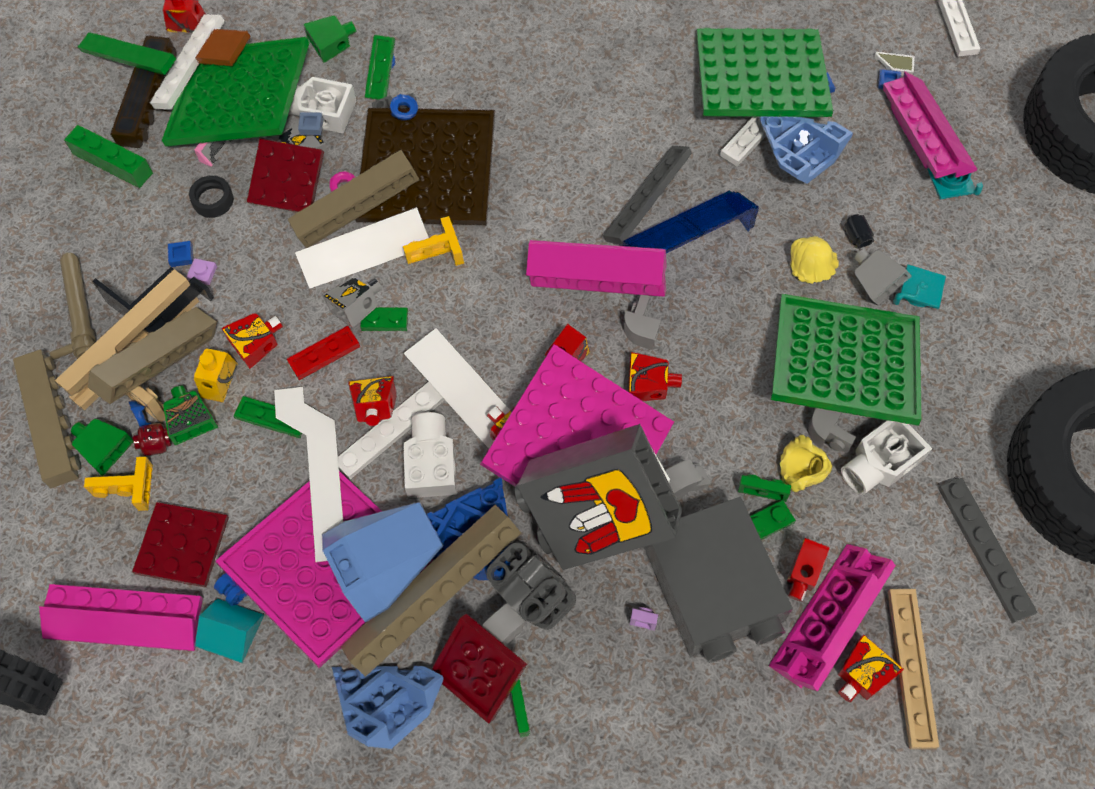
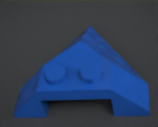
M502 478L494 480L493 484L483 489L478 488L446 504L445 508L437 512L427 514L443 544V547L432 558L433 560L442 554L494 505L507 515ZM502 550L473 578L477 580H488L486 574L488 567L496 560V558L504 550ZM505 561L504 563L510 567V562ZM503 567L496 569L494 572L495 580H503L506 574Z

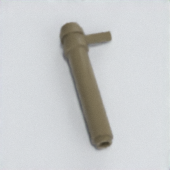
M65 253L60 259L72 328L70 334L71 344L51 351L50 356L53 360L71 353L78 359L96 340L95 333L90 325L79 259L74 253Z

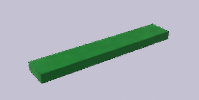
M88 32L77 47L83 53L163 75L168 72L176 61V58L171 53Z

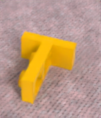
M449 216L441 218L444 234L433 235L428 239L413 241L403 246L408 264L451 252L456 266L464 264L462 250Z
M136 457L134 475L87 477L84 481V488L97 498H105L108 494H117L123 497L132 496L131 503L138 511H148L153 464L147 457Z

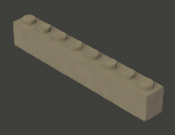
M494 505L416 576L387 610L366 622L341 646L349 662L366 677L521 534L520 530L506 514Z

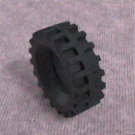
M0 649V704L10 706L13 709L23 710L26 713L46 716L63 683L62 678H59L55 673L49 672L44 667L37 666L32 661L24 660L20 656L6 653Z

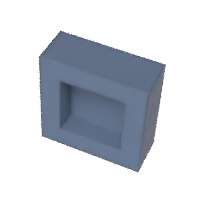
M300 112L299 134L321 135L323 124L322 112Z

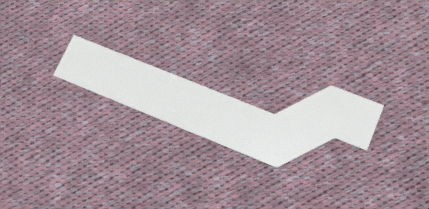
M303 387L274 390L276 418L305 434L307 437L315 561H327L322 550V535L343 522L335 420L304 403Z

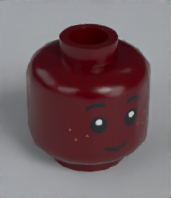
M161 423L142 425L138 428V435H133L135 450L140 449L144 456L163 454L167 451V447L171 446L167 428H164Z

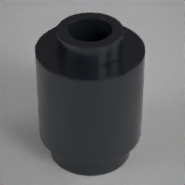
M855 214L846 220L847 222L844 227L853 245H856L858 249L869 246L874 242V233L864 215Z

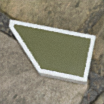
M884 52L875 53L874 59L876 61L879 60L886 67V70L901 71L903 76L904 71L913 75L914 56Z

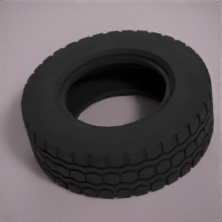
M1092 33L1091 36L1089 34L1081 36L1063 45L1047 61L1026 100L1023 126L1025 134H1027V141L1029 145H1032V151L1036 156H1039V160L1045 167H1049V171L1056 176H1060V179L1066 183H1071L1078 189H1085L1087 192L1095 194V122L1086 114L1079 99L1082 95L1095 93V33Z
M1092 368L1089 371L1087 369L1071 374L1053 384L1021 418L1010 440L1007 453V474L1010 477L1011 491L1015 493L1013 497L1018 507L1022 508L1021 512L1027 521L1033 523L1031 526L1039 534L1042 533L1045 536L1044 539L1053 546H1059V550L1068 555L1073 554L1074 558L1084 562L1091 561V564L1095 565V492L1081 479L1075 469L1071 456L1073 433L1095 429V368Z

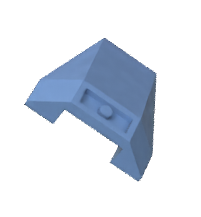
M420 502L344 521L322 535V550L342 592L365 622L387 610L443 547Z

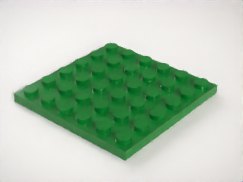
M697 28L696 38L703 116L832 117L833 105L819 29Z
M307 36L246 44L233 66L199 63L173 107L161 140L165 146L282 135L310 44Z
M781 294L771 400L919 426L922 420L920 316Z

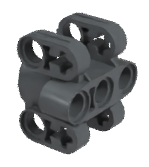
M513 543L508 546L487 569L486 574L489 582H491L502 598L524 621L533 623L542 629L548 630L556 626L576 603L575 593L568 587L563 586L565 579L551 565L542 560L539 555L530 551L521 543ZM515 551L521 552L517 559H515ZM504 562H510V567L506 565ZM503 567L506 571L503 580L495 581L494 572L496 569ZM568 594L566 596L568 602L566 604L562 603V600L564 599L565 595ZM551 613L550 622L541 624V621Z

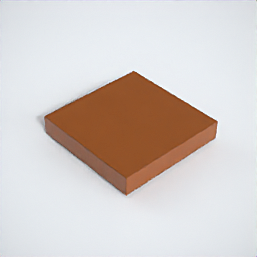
M214 29L195 58L198 63L233 66L251 36L248 31Z

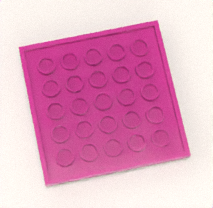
M554 344L480 465L511 485L516 486L529 460L638 424L641 425L653 451L657 454L674 421Z
M339 471L343 522L382 512ZM310 481L215 561L318 668L322 667L337 653L341 646L366 623L343 594L328 561H315ZM433 559L430 560L423 570L433 562Z

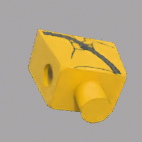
M205 349L199 358L200 361L194 374L197 389L201 398L224 402L238 363L226 352Z

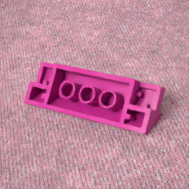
M904 71L903 78L884 83L883 90L891 102V110L925 169L930 168L936 179L949 174H954L955 178L977 171V167L922 79Z
M530 240L526 275L530 276L531 286L665 297L666 250Z
M847 544L769 664V667L801 689L804 686L818 692L896 565L892 559L871 555L866 548Z
M50 584L44 607L39 606L42 638L195 651L198 621L203 598L195 595Z

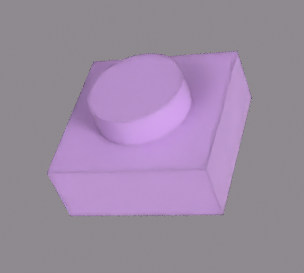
M194 258L187 274L188 281L195 277L203 284L210 285L217 268L216 263Z
M640 607L638 610L633 609L630 625L655 631L658 614H654L653 610Z

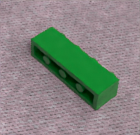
M77 125L64 139L73 155L138 188H141L153 174L145 158L80 125Z

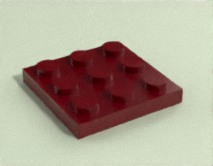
M259 139L247 203L292 212H300L313 204L324 151Z
M156 502L132 573L206 588L229 517L225 514Z
M465 614L460 617L432 671L442 675V685L490 724L499 713L528 664L469 615Z

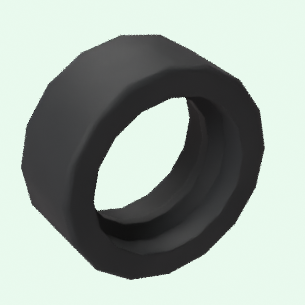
M208 175L201 177L193 183L189 190V199L194 210L203 217L215 218L222 216L233 205L234 197L231 188L226 180L219 176ZM209 189H221L224 192L222 198L216 203L202 204L199 202V197L202 193Z

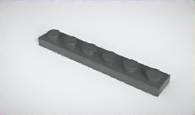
M672 146L605 232L603 237L606 242L624 244L668 184L674 179L681 167L686 163L692 154L689 147Z
M963 478L941 485L938 488L1012 624L1037 614L1035 606Z

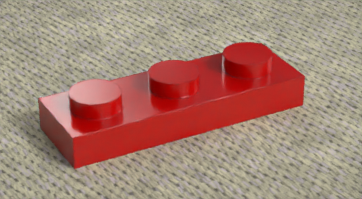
M346 326L287 358V361L298 380H301L358 349L360 344L349 326Z

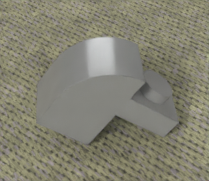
M640 295L639 301H634L631 312L625 310L624 333L635 345L653 350L660 331L661 320L645 316L649 307L650 296Z
M815 408L808 424V432L816 446L822 448L826 441L832 449L838 452L844 451L847 453L856 437L835 426L842 412Z
M691 460L680 462L665 470L670 478L669 484L677 501L689 491L702 490L711 485L707 473L700 463L693 464Z
M506 603L482 627L507 647V644L523 631L525 621Z

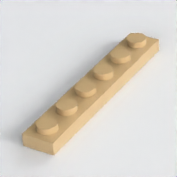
M890 589L888 591L897 664L904 669L899 674L909 749L939 748L916 589Z

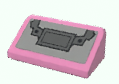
M232 140L199 143L194 149L199 162L211 167Z

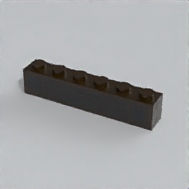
M146 35L142 46L171 53L176 58V48L173 47L170 38ZM134 67L110 133L115 144L121 147L142 148L143 142H146L148 139L149 125H152L154 121L153 113L155 109L150 102L170 69L163 75Z

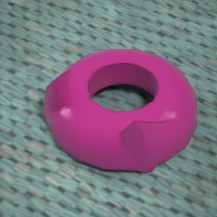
M349 172L336 173L330 178L331 192L337 189L341 182H349L355 176Z

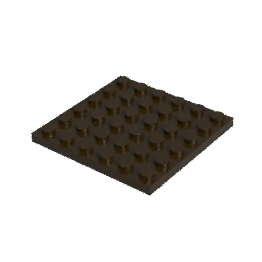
M368 108L360 174L387 159L390 155L402 150L419 180L356 218L355 221L376 223L417 208L423 224H441V218L449 216L452 225H487L495 110L418 109L416 115L410 120H400L391 116L390 108ZM398 108L401 113H407L410 111V108Z

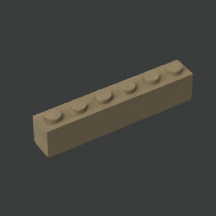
M402 150L359 176L354 177L341 187L333 190L325 197L315 201L307 208L297 212L288 221L298 239L305 248H308L417 182L419 178Z
M197 307L182 313L180 317L167 322L155 332H150L145 338L130 344L128 348L120 353L113 354L110 359L100 365H95L89 371L88 388L107 403H113L212 340L215 335L217 321Z
M40 349L13 358L42 481L51 489L79 479L77 470H80L81 466L78 458L73 455L72 450L75 449L72 445L73 438L71 435L68 436L67 429L70 428V423L67 416L63 415L62 409L65 408V403L57 392L60 386L55 382L57 377L53 376L52 370L55 369V364L51 356L47 357Z

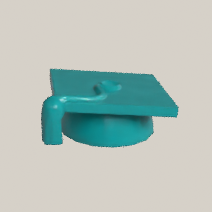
M930 168L927 169L940 200L970 194L979 195L982 191V182L977 183L975 188L971 179L972 173L955 178L954 174H949L936 179Z
M907 264L906 270L912 277L902 285L901 292L897 293L893 299V304L899 305L900 300L904 298L910 304L917 307L929 306L939 309L946 276Z

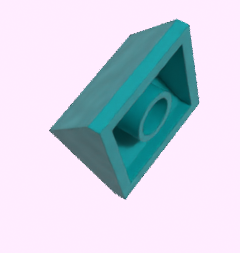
M216 599L199 615L195 647L243 663L264 614L238 605L230 606L228 602Z

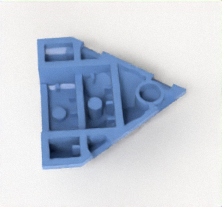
M759 116L779 167L807 184L835 163L853 135L851 131L836 122L828 121L827 124L814 123V119L803 117Z
M377 666L366 677L357 668L356 671L348 670L343 672L342 667H332L347 733L352 738L369 747L392 749L429 716L443 682L442 675L425 666H414L413 670H398V666Z

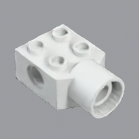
M311 77L302 86L297 85L289 114L300 116V112H322V130L343 134L356 103L353 85Z
M425 412L413 416L411 419L412 438L404 442V476L407 497L420 498L457 495L455 449L453 439L446 437L445 417L434 412Z
M887 420L861 440L855 451L857 456L841 468V474L844 481L854 492L864 495L879 483L890 487L924 461L932 448L909 424Z

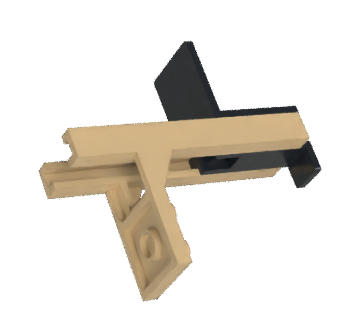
M170 267L135 301L128 304L95 278L92 282L106 303L123 315V317L67 368L55 382L71 395L69 398L85 411L99 397L88 388L89 371L95 365H100L110 359L113 354L120 353L128 348L130 344L145 338L150 332H155L167 322H171L180 317L182 313L190 311L199 302L197 298L199 294L212 301L214 297L205 284L195 277L188 281ZM138 386L125 394L131 400H135L145 407L144 410L159 423L165 420L163 404L157 399L158 396L148 387L144 389Z

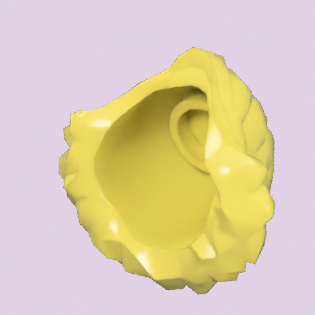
M817 236L800 238L791 245L792 274L798 277L801 282L811 284L822 282L823 280H829L832 275L836 274L835 269L839 266L837 254L832 252L830 245L822 238Z
M804 435L796 437L793 441L791 440L785 446L781 455L780 474L783 482L791 485L793 492L802 491L808 486L823 482L832 470L831 461L826 453L813 445L811 439Z

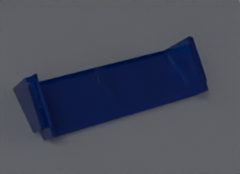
M729 190L624 240L623 246L665 249L667 254L737 219L740 220L747 231H750L755 225L759 206L741 193Z

